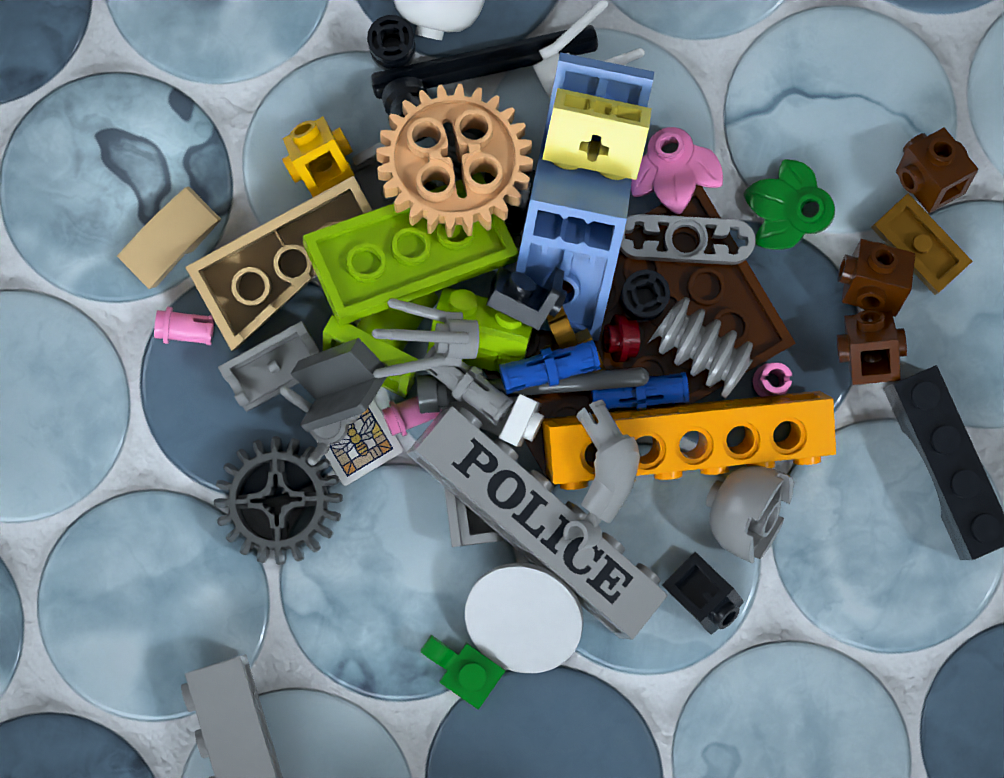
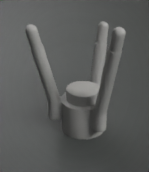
M391 298L387 302L390 308L444 322V324L437 323L435 331L374 329L372 331V336L376 339L434 342L435 352L444 353L441 356L375 369L373 372L375 378L397 376L442 366L461 367L462 359H476L478 354V321L463 319L462 312H445Z
M286 386L281 387L280 394L304 412L307 413L312 403ZM362 414L310 431L313 438L318 441V444L310 454L308 463L315 465L324 454L328 453L330 444L339 443L348 433L349 424L355 423Z

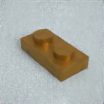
M909 193L871 226L888 246L915 253L913 273L934 295L943 290L973 262Z

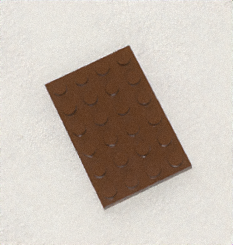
M696 185L691 200L680 215L674 214L663 204L645 213L648 215L721 219L705 190L699 185ZM635 225L632 233L625 234V239L632 240L635 249H642L645 241H659L656 250L666 252L663 239L667 226L658 225L660 230L658 235H647L643 233V226ZM680 227L673 232L672 242L674 247L680 252L689 253L698 247L699 237L692 228ZM706 228L708 242L704 250L705 254H712L711 247L713 244L726 245L729 248V254H736L739 247L730 232L724 239L712 238L714 229ZM619 251L599 340L594 341L606 370L642 367L648 371L649 377L686 372L689 388L688 403L658 404L647 406V408L694 404L725 384L721 380L709 388L706 386L709 370L705 369L693 377L690 374L693 359L689 358L678 366L674 363L677 353L676 347L662 355L659 353L662 338L658 336L649 342L675 303L684 297L690 300L686 313L688 316L700 308L705 310L702 323L704 327L715 319L721 321L718 334L720 338L731 330L737 332L734 348H738L746 341L753 343L750 359H753L745 373L796 344L746 260L736 265L634 260L626 257L621 251ZM648 269L656 271L669 284V302L661 315L653 321H637L640 331V347L637 356L627 357L625 362H614L611 353H606L603 347L604 326L610 324L614 315H625L627 319H631L626 316L620 304L621 290L628 277L639 270ZM563 280L562 289L566 290L567 294L574 290L573 286ZM532 328L525 359L539 355L540 350L544 349L545 346L556 342L553 333ZM482 369L488 379L501 378L498 371ZM591 390L527 395V397L542 403L538 413L544 415L543 419L576 416L584 407L588 413L594 414L589 406L592 403ZM633 407V408L610 409V410H608V411H609V412H615V411L635 410L636 407ZM541 423L534 440L531 442L525 439L524 442L545 478L551 482L546 475L543 426ZM593 442L585 450L586 461L594 462L596 459L595 454L598 450Z

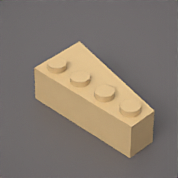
M354 176L185 267L231 351L238 349L317 276L303 245V235L373 211Z

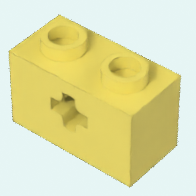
M558 88L542 160L551 161L557 167L566 170L583 168L597 171L602 176L612 180H623L625 178L637 180L649 131L652 108ZM592 135L600 136V141L591 140Z

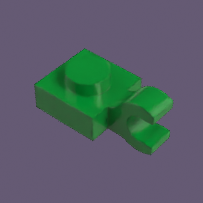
M430 635L420 650L427 658L446 669L439 683L478 710L506 671L467 642L460 652L457 653L439 639Z

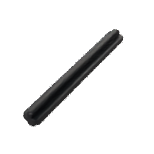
M588 25L559 51V54L560 52H569L570 55L577 56L595 52L598 48V38L594 27ZM567 30L375 72L371 75L374 95L376 98L382 99L383 90L390 82L406 76L422 80L427 89L438 87L441 84L447 85L535 65L543 60L539 50L554 43Z

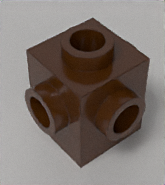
M943 127L928 136L925 133H921L912 138L903 148L904 155L896 169V173L905 190L914 194L926 211L931 213L966 194L979 169L969 158L965 147L959 141H956L946 128Z
M860 239L852 256L845 255L839 268L838 282L844 283L842 303L860 307L863 310L892 311L893 316L896 317L912 290L915 253L887 246L883 243Z
M864 310L855 315H845V334L837 335V351L839 363L848 362L852 385L900 381V357L907 356V343L904 328L896 329L892 311Z

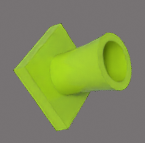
M432 292L408 302L433 308L439 299ZM389 308L361 318L357 327L349 323L339 327L335 316L332 315L323 330V351L359 338L386 367L418 360L417 358L403 352L409 341L376 339L372 336V331L374 329L417 330L425 317ZM416 372L388 376L381 387L406 399L414 384Z

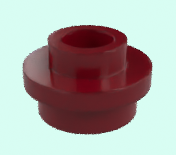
M614 315L610 324H606L603 329V347L606 353H611L614 362H625L627 357H636L639 352L640 331L638 323L635 319H627L625 315Z

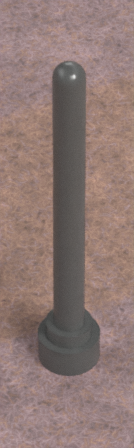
M642 367L598 370L559 380V385L549 387L548 383L512 392L506 396L514 397L519 396V394L527 396L640 387L646 385L649 381V373ZM431 374L417 376L418 403L421 414L440 412L441 407H449L450 402L458 401L451 396L453 391ZM501 378L486 379L491 385L506 395Z

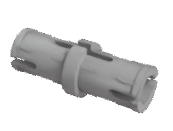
M433 346L423 359L441 356L444 353H436L435 346ZM462 362L461 367L442 366L426 370L453 391L452 397L459 402L466 401L495 426L506 417L515 403L513 399L500 392L483 378V372L476 366L470 368Z

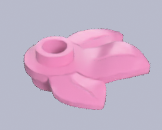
M667 127L657 131L650 138L647 154L641 160L637 180L632 179L631 193L633 197H641L655 191L659 201L668 210L676 215H680L691 200L696 185L707 188L721 187L723 185V172L717 156L710 149L694 145L692 138L686 131L676 127ZM675 143L678 145L677 150L673 153L662 151L663 147L667 144Z

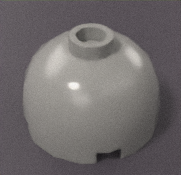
M751 465L742 466L732 471L723 482L715 481L707 495L706 506L711 508L709 522L712 533L719 544L733 555L750 563H754V557L761 559L772 545L785 519L779 516L781 501L788 504L791 502L794 488L792 476L776 469Z

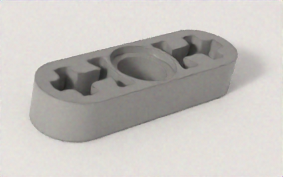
M635 214L627 217L620 251L626 257L634 260L736 265L745 261L754 250L755 234L747 223L737 219ZM635 225L643 226L644 234L658 235L660 232L658 225L667 226L663 239L666 252L656 250L659 241L649 240L644 242L642 249H635L633 241L625 239V234L632 233ZM680 227L692 228L699 237L698 247L689 253L677 250L672 242V235L676 229ZM706 228L714 229L712 238L715 239L726 238L730 230L737 231V238L745 240L746 245L739 247L736 254L733 255L729 254L728 246L713 244L711 247L712 254H705L704 250L708 242Z

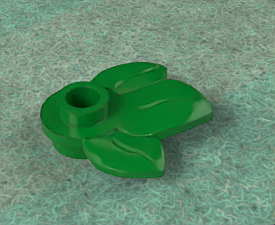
M784 159L779 168L778 179L759 180L750 185L743 193L749 207L759 217L765 219L755 237V244L765 249L785 250L792 248L805 234H817L826 230L835 217V204L831 196L823 189L818 188L813 170L806 164L796 160ZM815 202L819 204V211L815 216L806 217L803 215V208L807 203Z

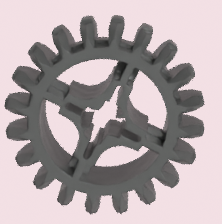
M274 436L271 440L270 452L266 451L265 445L261 440H256L253 442V448L256 453L255 457L251 458L248 452L244 449H239L236 454L244 465L239 469L231 463H226L223 467L227 473L235 477L232 483L224 480H217L216 487L229 491L228 499H215L214 506L219 508L229 507L230 514L219 517L217 523L219 526H227L234 523L236 528L226 536L228 542L233 543L242 536L246 538L240 548L241 554L248 555L252 552L255 545L259 546L257 553L258 562L265 563L269 558L270 550H275L276 564L284 565L287 559V549H291L296 561L304 560L302 544L306 543L310 550L318 552L321 546L313 536L317 532L326 538L333 536V531L323 525L325 518L332 521H340L341 514L336 511H329L328 505L329 502H342L343 495L339 493L328 494L327 487L338 484L340 479L337 475H330L326 478L322 477L321 473L326 471L331 465L327 458L320 460L315 465L308 463V458L315 447L309 446L303 455L299 456L300 440L292 438L288 444L287 451H283L281 438ZM285 462H291L300 466L311 478L316 492H297L293 490L288 483L287 473H285ZM270 463V472H268V481L265 488L258 493L242 495L249 477L257 469ZM278 486L284 488L282 494H289L292 498H302V501L283 505L279 515L273 513L275 507H268V504L256 503V500H265L268 497L275 496ZM316 506L313 518L307 527L296 536L287 539V528H289V520L292 513L298 508ZM242 509H260L264 511L269 518L273 540L256 533L247 523Z

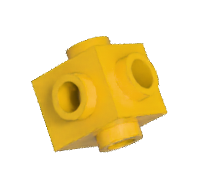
M324 116L315 121L309 120L300 123L293 128L290 135L282 138L289 154L282 158L285 167L295 183L301 180L304 181L312 197L355 176L346 157L353 152L347 138L340 127L332 131Z

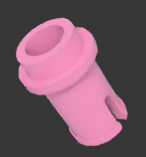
M167 307L166 311L157 310L154 338L163 339L164 344H169L170 340L203 343L211 346L214 332V319L212 315L204 316L173 312V307Z
M782 363L764 364L754 373L752 380L753 388L760 397L786 394L792 384V381H790L792 372L789 367ZM769 373L778 377V387H773L768 380H765Z
M418 396L395 404L394 400L390 401V407L382 409L391 435L394 436L401 433L402 437L407 435L406 430L431 421L440 413L421 414Z

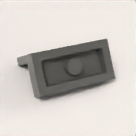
M359 338L299 360L290 373L316 399L300 423V426L306 432L364 413L387 378L374 377L373 372L375 369L386 366Z

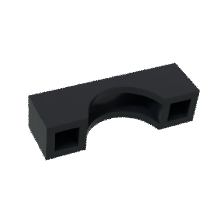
M935 365L883 388L902 432L912 441L928 469L939 498L941 519L959 559L975 560L1004 547V512L938 366Z

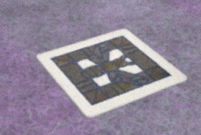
M373 400L368 409L357 418V421L349 424L348 433L345 438L339 443L330 444L328 453L324 455L331 462V466L342 485L347 486L402 453L403 448L396 436L391 435L384 416Z

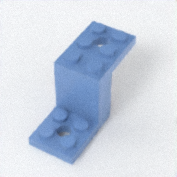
M560 52L515 272L526 274L537 285L543 287L555 267L563 270V280L569 282L574 288L572 292L566 295L562 305L574 334L588 328L592 339L598 341L627 221L632 179L612 180L602 176L597 171L583 168L575 170L559 168L551 161L542 160L558 88L647 107L654 79V71ZM592 135L591 140L600 141L601 137ZM546 318L540 330L552 332Z

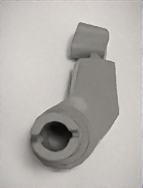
M603 400L589 404L599 421L598 423H596L592 414L588 413L585 407L576 415V418L582 423L598 450L594 461L595 478L581 503V506L588 510L589 513L584 520L568 523L563 532L565 540H572L583 530L584 539L579 545L578 550L592 548L601 541L602 531L599 523L601 520L611 523L633 488L640 461L639 448L635 438L621 433Z

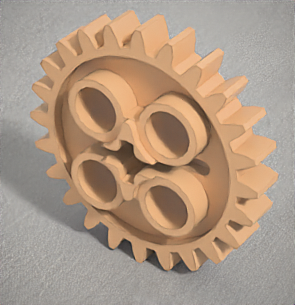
M441 84L437 88V98L431 99L427 93L421 90L419 91V105L417 107L411 102L404 100L402 102L404 117L392 113L389 115V126L392 130H381L380 140L385 147L376 149L377 161L383 163L377 167L378 180L387 181L383 185L385 198L397 196L394 201V211L396 213H400L408 208L411 209L409 224L413 226L422 218L427 219V233L430 234L439 223L445 224L447 237H452L456 225H462L467 236H472L474 222L479 221L488 231L491 229L492 214H495L504 221L508 218L506 203L519 207L521 204V194L518 190H528L530 178L524 173L532 172L533 159L526 156L531 153L532 141L521 139L525 135V123L512 124L515 114L513 107L502 112L498 111L500 102L498 95L485 103L482 101V88L478 87L471 97H467L464 95L463 85L458 84L454 95L448 96ZM446 122L450 123L453 128L457 160L461 163V179L467 194L465 198H460L457 195L453 163L451 158L448 157V139L443 124ZM468 129H479L485 135L480 139L471 140L462 133ZM422 137H431L438 141L431 148H422L415 142ZM478 172H487L495 177V179L488 184H479L471 177ZM432 180H439L448 187L444 191L433 193L426 190L423 186Z

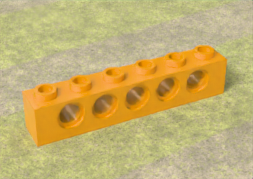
M821 391L647 408L644 411H637L635 409L609 412L623 435L634 437L635 440L642 436L652 437V448L646 455L640 457L636 476L654 474L655 479L671 480L682 477V471L700 469L701 474L718 475L729 472V466L746 464L747 466L759 465L774 468L775 461L791 459L797 465H812L820 463L821 456L836 455L834 399ZM592 414L596 423H598L599 421L597 417L595 416V414ZM576 416L543 419L547 477L553 484H560V488L565 490L588 487V481H592L595 478L594 462L585 460V450L592 443V440L582 423L578 421ZM789 421L791 424L789 436L781 442H774L773 434L775 428L780 423ZM737 426H744L745 437L743 441L735 447H728V433ZM698 431L699 441L697 446L691 451L681 452L679 447L681 438L687 432Z

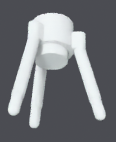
M600 0L554 43L539 50L543 60L533 66L550 99L560 55L559 51L608 6L607 0ZM638 48L607 59L605 62L626 66L627 63L643 57L645 51L642 48Z

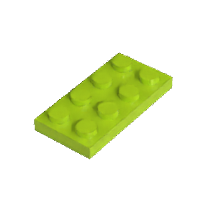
M481 172L471 177L479 184H486ZM462 179L455 181L458 197L465 198L467 194L464 190ZM444 185L429 191L433 193H439L441 191H444L448 186ZM393 203L303 235V245L340 327L389 309L390 307L387 302L391 298L408 302L498 269L500 266L503 267L517 262L519 252L504 220L492 214L490 230L487 231L477 221L473 223L472 236H467L462 225H456L452 237H447L445 224L439 223L431 234L427 233V219L422 218L412 226L409 224L411 209L408 208L400 213H396Z

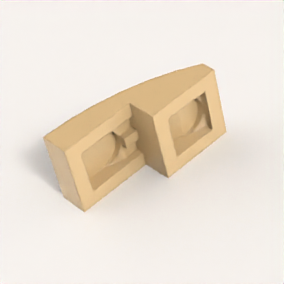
M185 187L133 237L117 257L148 289L155 288L185 254L193 252L221 221V218L190 187Z

